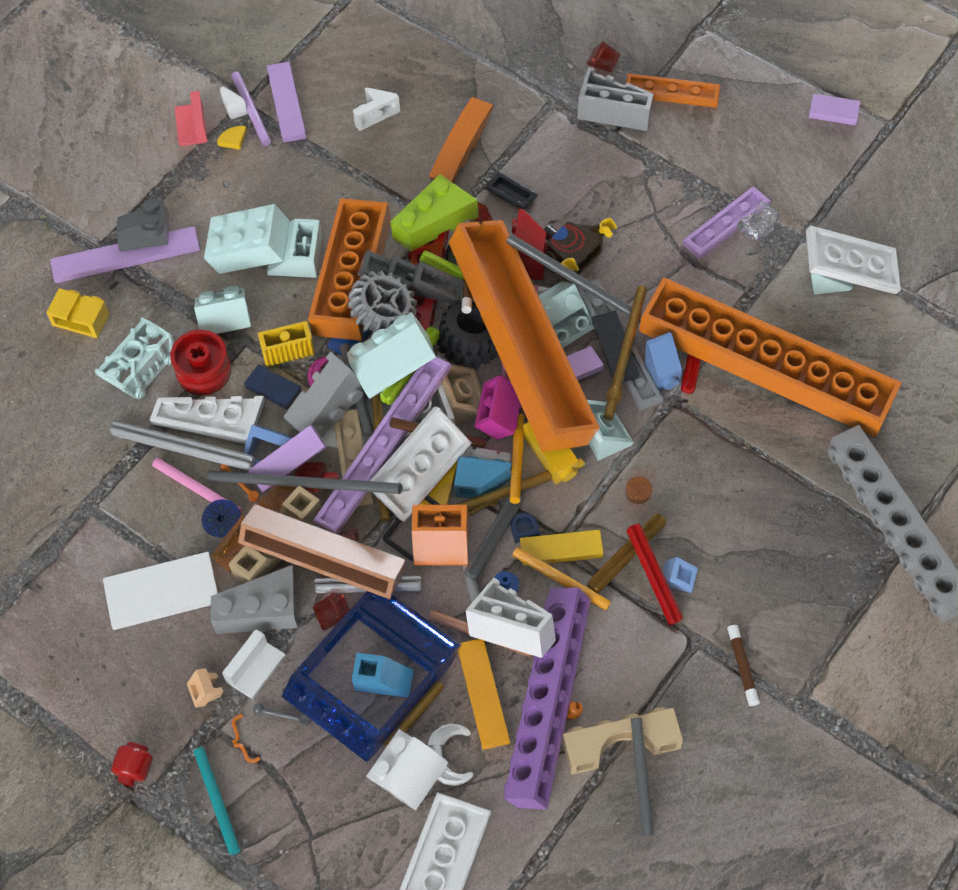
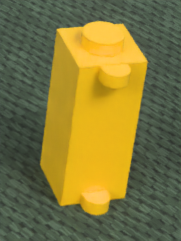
M529 422L523 424L525 440L545 470L550 471L555 485L562 481L568 482L573 479L578 473V469L585 465L583 459H577L570 448L542 452Z

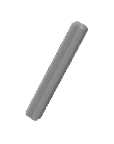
M402 575L395 591H420L422 588L421 576ZM317 577L314 582L316 593L369 592L331 577Z

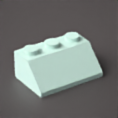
M412 312L398 317L392 325L386 329L376 331L370 339L363 343L355 344L347 352L349 364L369 399L436 358L428 334Z

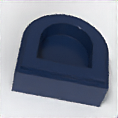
M524 512L518 513L511 520V533L515 543H519L520 538L541 536L537 521L533 515Z

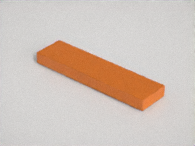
M627 73L626 84L629 83L653 93V100L713 108L718 106L721 84Z

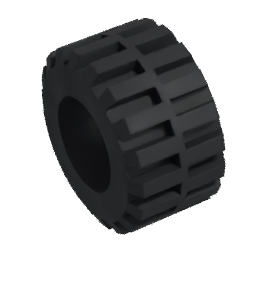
M461 300L456 301L455 305L450 304L447 309H444L439 325L440 334L437 345L440 346L441 354H445V358L448 360H454V364H464V367H470V365L480 367L481 363L484 365L490 363V360L496 358L498 352L476 303L472 302V310L467 314L461 311Z

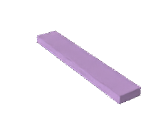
M195 226L169 232L168 245L119 251L118 244L52 258L50 262L55 283H60L200 251Z

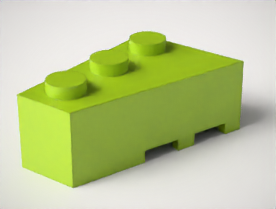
M440 174L390 221L392 239L409 251H413L437 239L439 234L449 229L451 231L455 230L458 223L478 218V200Z

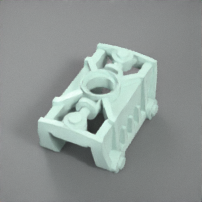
M142 317L140 323L134 329H130V334L110 356H106L105 362L100 368H96L95 374L108 383L120 388L134 399L140 400L145 396L146 388L166 365H171L170 352L174 339L170 333ZM159 335L163 336L157 344L150 345L148 342L150 338L155 339ZM138 350H140L139 355L137 357L132 358L138 352ZM131 366V374L123 383H120V372L122 370L127 371Z

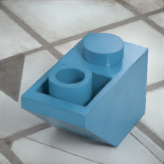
M475 456L459 457L454 482L455 497L470 499L498 489L511 480V463L501 459H493L491 461L482 460Z
M356 653L352 674L355 691L410 698L414 676L413 669L385 656Z

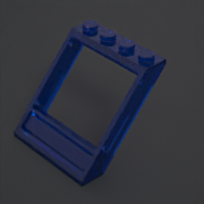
M366 591L293 672L281 697L365 762H368L433 683L439 680L449 669L461 644L394 595H392L391 599H387ZM358 620L429 672L380 730L309 677L310 673Z

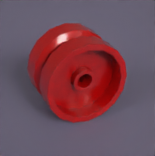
M202 329L189 331L180 336L172 346L170 352L172 367L180 386L188 393L199 396L210 395L221 390L229 381L232 373L230 359L223 340L217 334Z

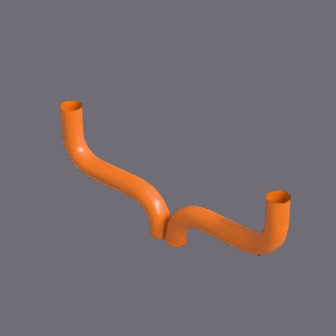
M239 714L231 722L236 738L232 740L235 748H241L247 762H258L260 757L250 759L244 745L237 743L240 739V734L236 721L243 718V715Z

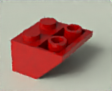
M519 209L517 219L513 218L512 221L513 235L546 254V231L524 209ZM516 249L530 279L543 281L545 266Z

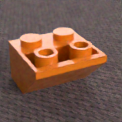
M413 505L412 542L414 566L468 565L470 514L467 505Z

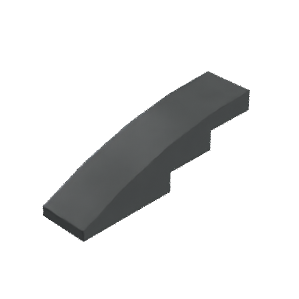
M369 250L364 253L357 274L359 276H367L372 271L377 275L381 270L385 276H388L392 272L393 278L401 277L402 284L409 283L408 291H413L414 295L453 304L461 299L463 280L421 261L416 266L396 256L389 260Z

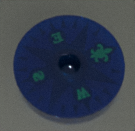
M225 499L210 503L202 515L204 530L209 535L217 538L231 535L236 531L241 521V513L237 505Z

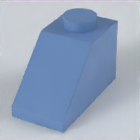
M670 332L646 342L644 364L659 391L663 389L670 390L681 381L682 368L673 336Z

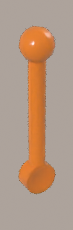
M220 464L221 471L233 472L230 466ZM237 483L248 494L249 501L256 502L259 499L257 491H251L244 483Z

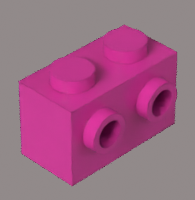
M499 375L483 384L474 427L496 440L514 434L517 428L521 403L510 380Z

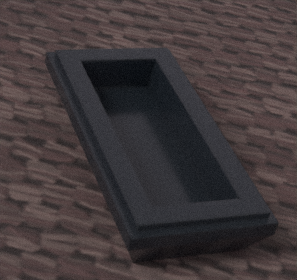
M499 171L485 186V190L518 209L526 210L538 196V193Z

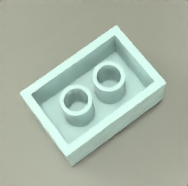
M275 204L211 217L204 259L219 274L283 262L289 219Z

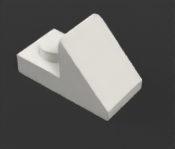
M365 88L367 103L353 110L354 123L357 129L361 131L399 113V96L396 93Z

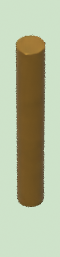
M436 680L389 735L383 743L385 747H387L399 729L407 733L441 693L445 686L440 681Z

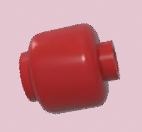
M127 742L126 745L118 747L111 766L112 773L118 776L117 782L134 786L135 782H143L147 779L153 761L152 755L148 752V747L134 742Z

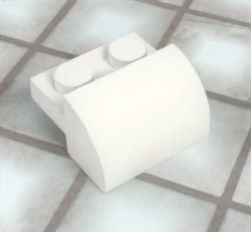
M399 729L366 777L416 811L448 762L429 746Z

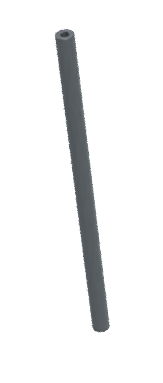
M208 471L207 480L214 482L288 487L301 486L303 488L392 494L402 493L401 483Z

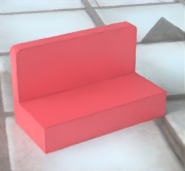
M199 91L190 92L191 104L175 107L180 146L208 142L203 103Z

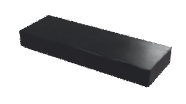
M616 311L591 318L612 379L625 336ZM632 352L630 353L623 382L637 379L640 375Z

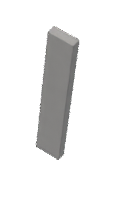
M599 279L592 281V283L604 289ZM579 286L577 287L591 318L616 311L614 307ZM620 320L621 326H622L623 331H624V334H625L626 329H625V327H624L622 321ZM633 343L631 352L640 375L639 378L626 381L624 384L638 410L642 411L663 403V397Z

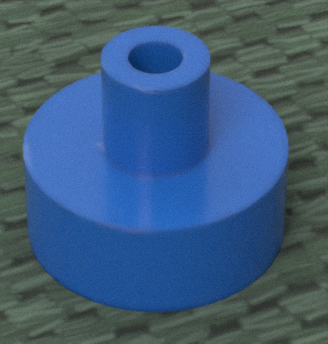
M500 572L494 576L495 579L499 580L500 586L507 590L513 589L518 594L519 581L513 573Z

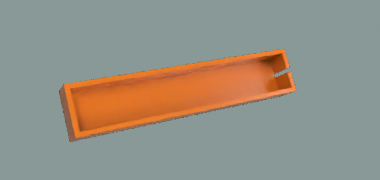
M503 220L483 221L481 226L479 222L458 223L449 241V245L542 452L588 445L600 427L516 248L506 243L510 235Z

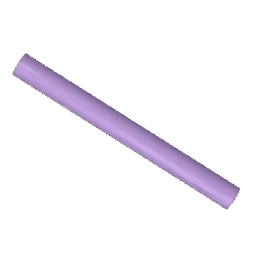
M234 72L231 75L240 97L245 101L246 110L263 146H268L271 143L268 133L240 73Z

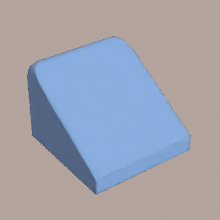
M674 557L665 562L663 575L669 588L691 593L698 568L678 557Z

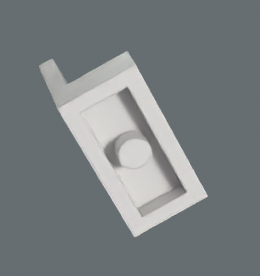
M255 629L222 674L226 683L253 700L286 655L268 644L265 634Z

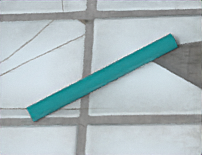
M204 747L196 748L193 753L230 855H235L241 850Z

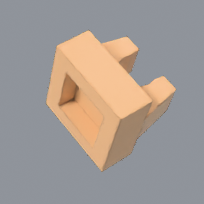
M206 668L195 670L187 682L195 708L204 707L208 702L220 698L223 694L222 687L213 688L212 686L218 679L217 673H208Z

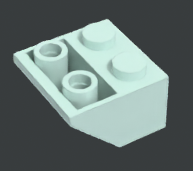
M294 219L289 222L283 262L268 264V275L317 278L322 244L320 220Z
M561 281L538 295L562 348L594 329L591 317L575 284Z
M238 286L224 288V292L214 294V291L200 293L199 297L195 298L194 306L199 330L212 331L218 334L251 327L244 288L239 289Z

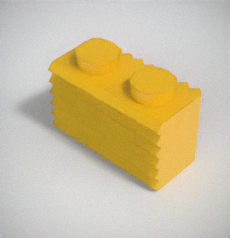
M307 320L258 332L267 367H270V365L274 366L275 364L279 365L280 363L284 364L285 361L299 360L300 357L304 359L305 356L315 355Z

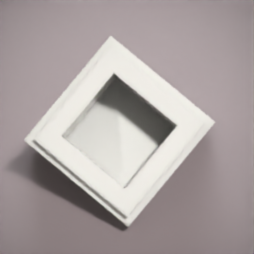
M221 87L222 101L229 118L232 120L246 115L247 110L244 99L227 88Z

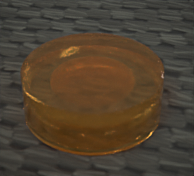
M640 476L631 478L627 482L625 489L627 499L634 504L646 503L652 495L650 481Z

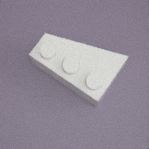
M495 578L488 583L466 609L469 635L541 658L556 641L553 615L530 600L525 602L517 596V592L513 589L507 590L500 586L499 580Z

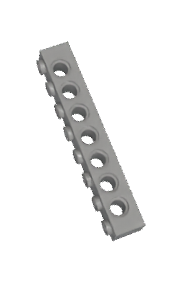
M860 425L832 437L828 448L830 459L833 463L838 464L842 470L845 482L852 485L856 491L859 503L862 506L865 505L870 512L873 524L876 527H880L884 533L887 545L895 550L899 556L902 568L905 571H909L914 579L916 589L919 593L924 594L929 601L932 613L935 616H939L943 623L957 617V568ZM850 457H856L860 461H854ZM864 478H870L874 482H867ZM878 499H884L889 504H883ZM893 521H899L903 526L896 525ZM907 543H915L918 546V548H913L909 546ZM922 564L931 566L933 570L925 569ZM937 587H944L948 593L939 591Z

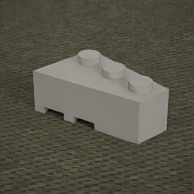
M588 66L579 95L577 119L647 131L652 114L654 94L629 83L625 86L615 82L614 77L610 75L603 77L596 74L595 69Z
M331 351L326 357L329 362L322 372L316 371L312 376L315 381L306 393L302 391L284 415L285 420L298 433L313 425L322 438L334 422H338L344 413L362 398L365 392L352 370Z
M293 565L212 595L211 623L215 633L225 634L252 632L255 629L265 631L298 628L297 581Z

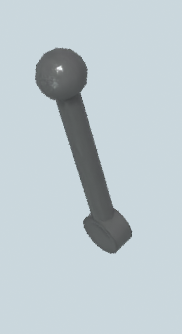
M256 704L253 707V712L257 715L265 713L299 721L302 726H307L310 723V717L307 714L298 716L264 708L261 704Z

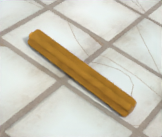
M655 513L642 526L648 542L666 525V519L659 513ZM630 539L588 581L587 586L589 589L599 593L637 555Z

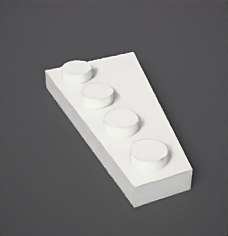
M231 396V399L205 397V399L192 400L191 397H163L157 399L150 422L156 426L246 444L251 425H257L265 399L264 396H254V399H242V396Z

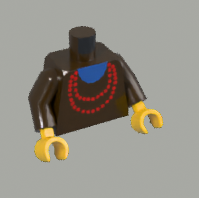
M606 218L597 225L566 222L559 230L551 225H547L544 228L546 240L548 241L546 244V255L580 275L602 252V236L605 235L606 238H610L613 234L611 230L617 229V226L612 218Z

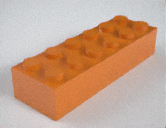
M340 198L308 316L312 336L362 341L364 325H356L357 317H351L352 309L348 308V302L350 301L349 293L354 283L359 281L361 277L357 274L364 253L369 250L383 256L391 224L387 202Z

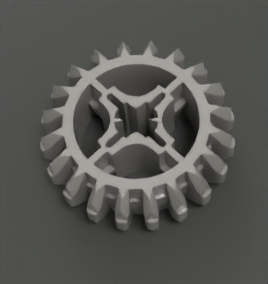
M382 270L377 275L372 271L367 276H361L359 281L354 283L349 293L350 301L348 302V308L352 309L351 317H357L356 325L363 324L364 331L370 329L374 334L376 331L386 329L402 315H408L411 312L416 315L417 309L415 307L417 300L413 299L414 292L408 291L409 283H401V277L395 279L392 272L385 276Z

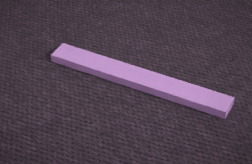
M436 357L416 370L342 479L370 481L408 433V431L391 428L389 426L390 419L395 417L415 422L452 367L449 362ZM334 490L313 522L322 529L338 535L367 492Z

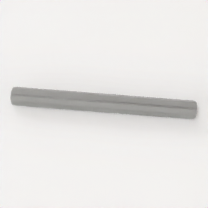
M114 421L110 427L111 434L116 437L228 466L249 470L255 464V459L252 455L128 423Z

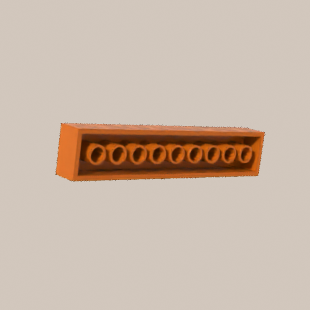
M665 277L661 280L641 317L639 332L652 338L670 332L677 349L852 428L860 425L864 433L875 438L902 383Z

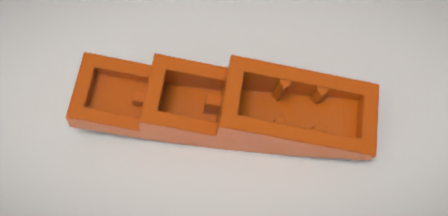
M471 97L449 133L429 174L431 179L434 180L441 174L452 183L455 182L461 167L464 168L472 148L475 149L494 107L493 104Z

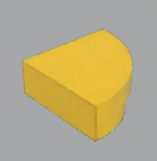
M235 126L225 130L217 139L218 146L241 150L247 134L246 126Z

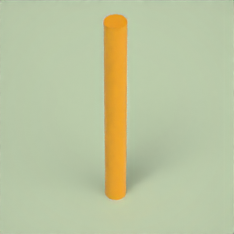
M518 414L517 428L513 434L510 502L513 504L519 503L521 496L523 424L525 421L523 414Z
M519 547L512 554L516 559L564 587H578L591 599L593 604L605 611L612 602Z

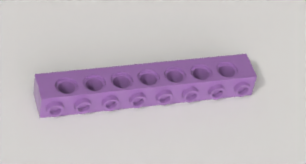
M578 587L550 588L545 602V610L553 615L556 641L542 658L533 656L534 662L531 675L528 678L526 699L522 705L520 726L516 732L515 749L511 756L509 776L504 787V799L517 808L548 809L591 599Z

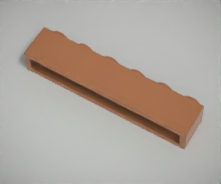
M254 504L241 523L239 544L387 599H391L402 578L405 559Z

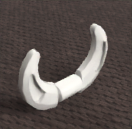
M459 724L443 725L432 733L428 746L442 756V747L449 738L454 735L469 736L470 730ZM446 766L437 780L446 785L456 786L468 782L473 777V773L457 774Z

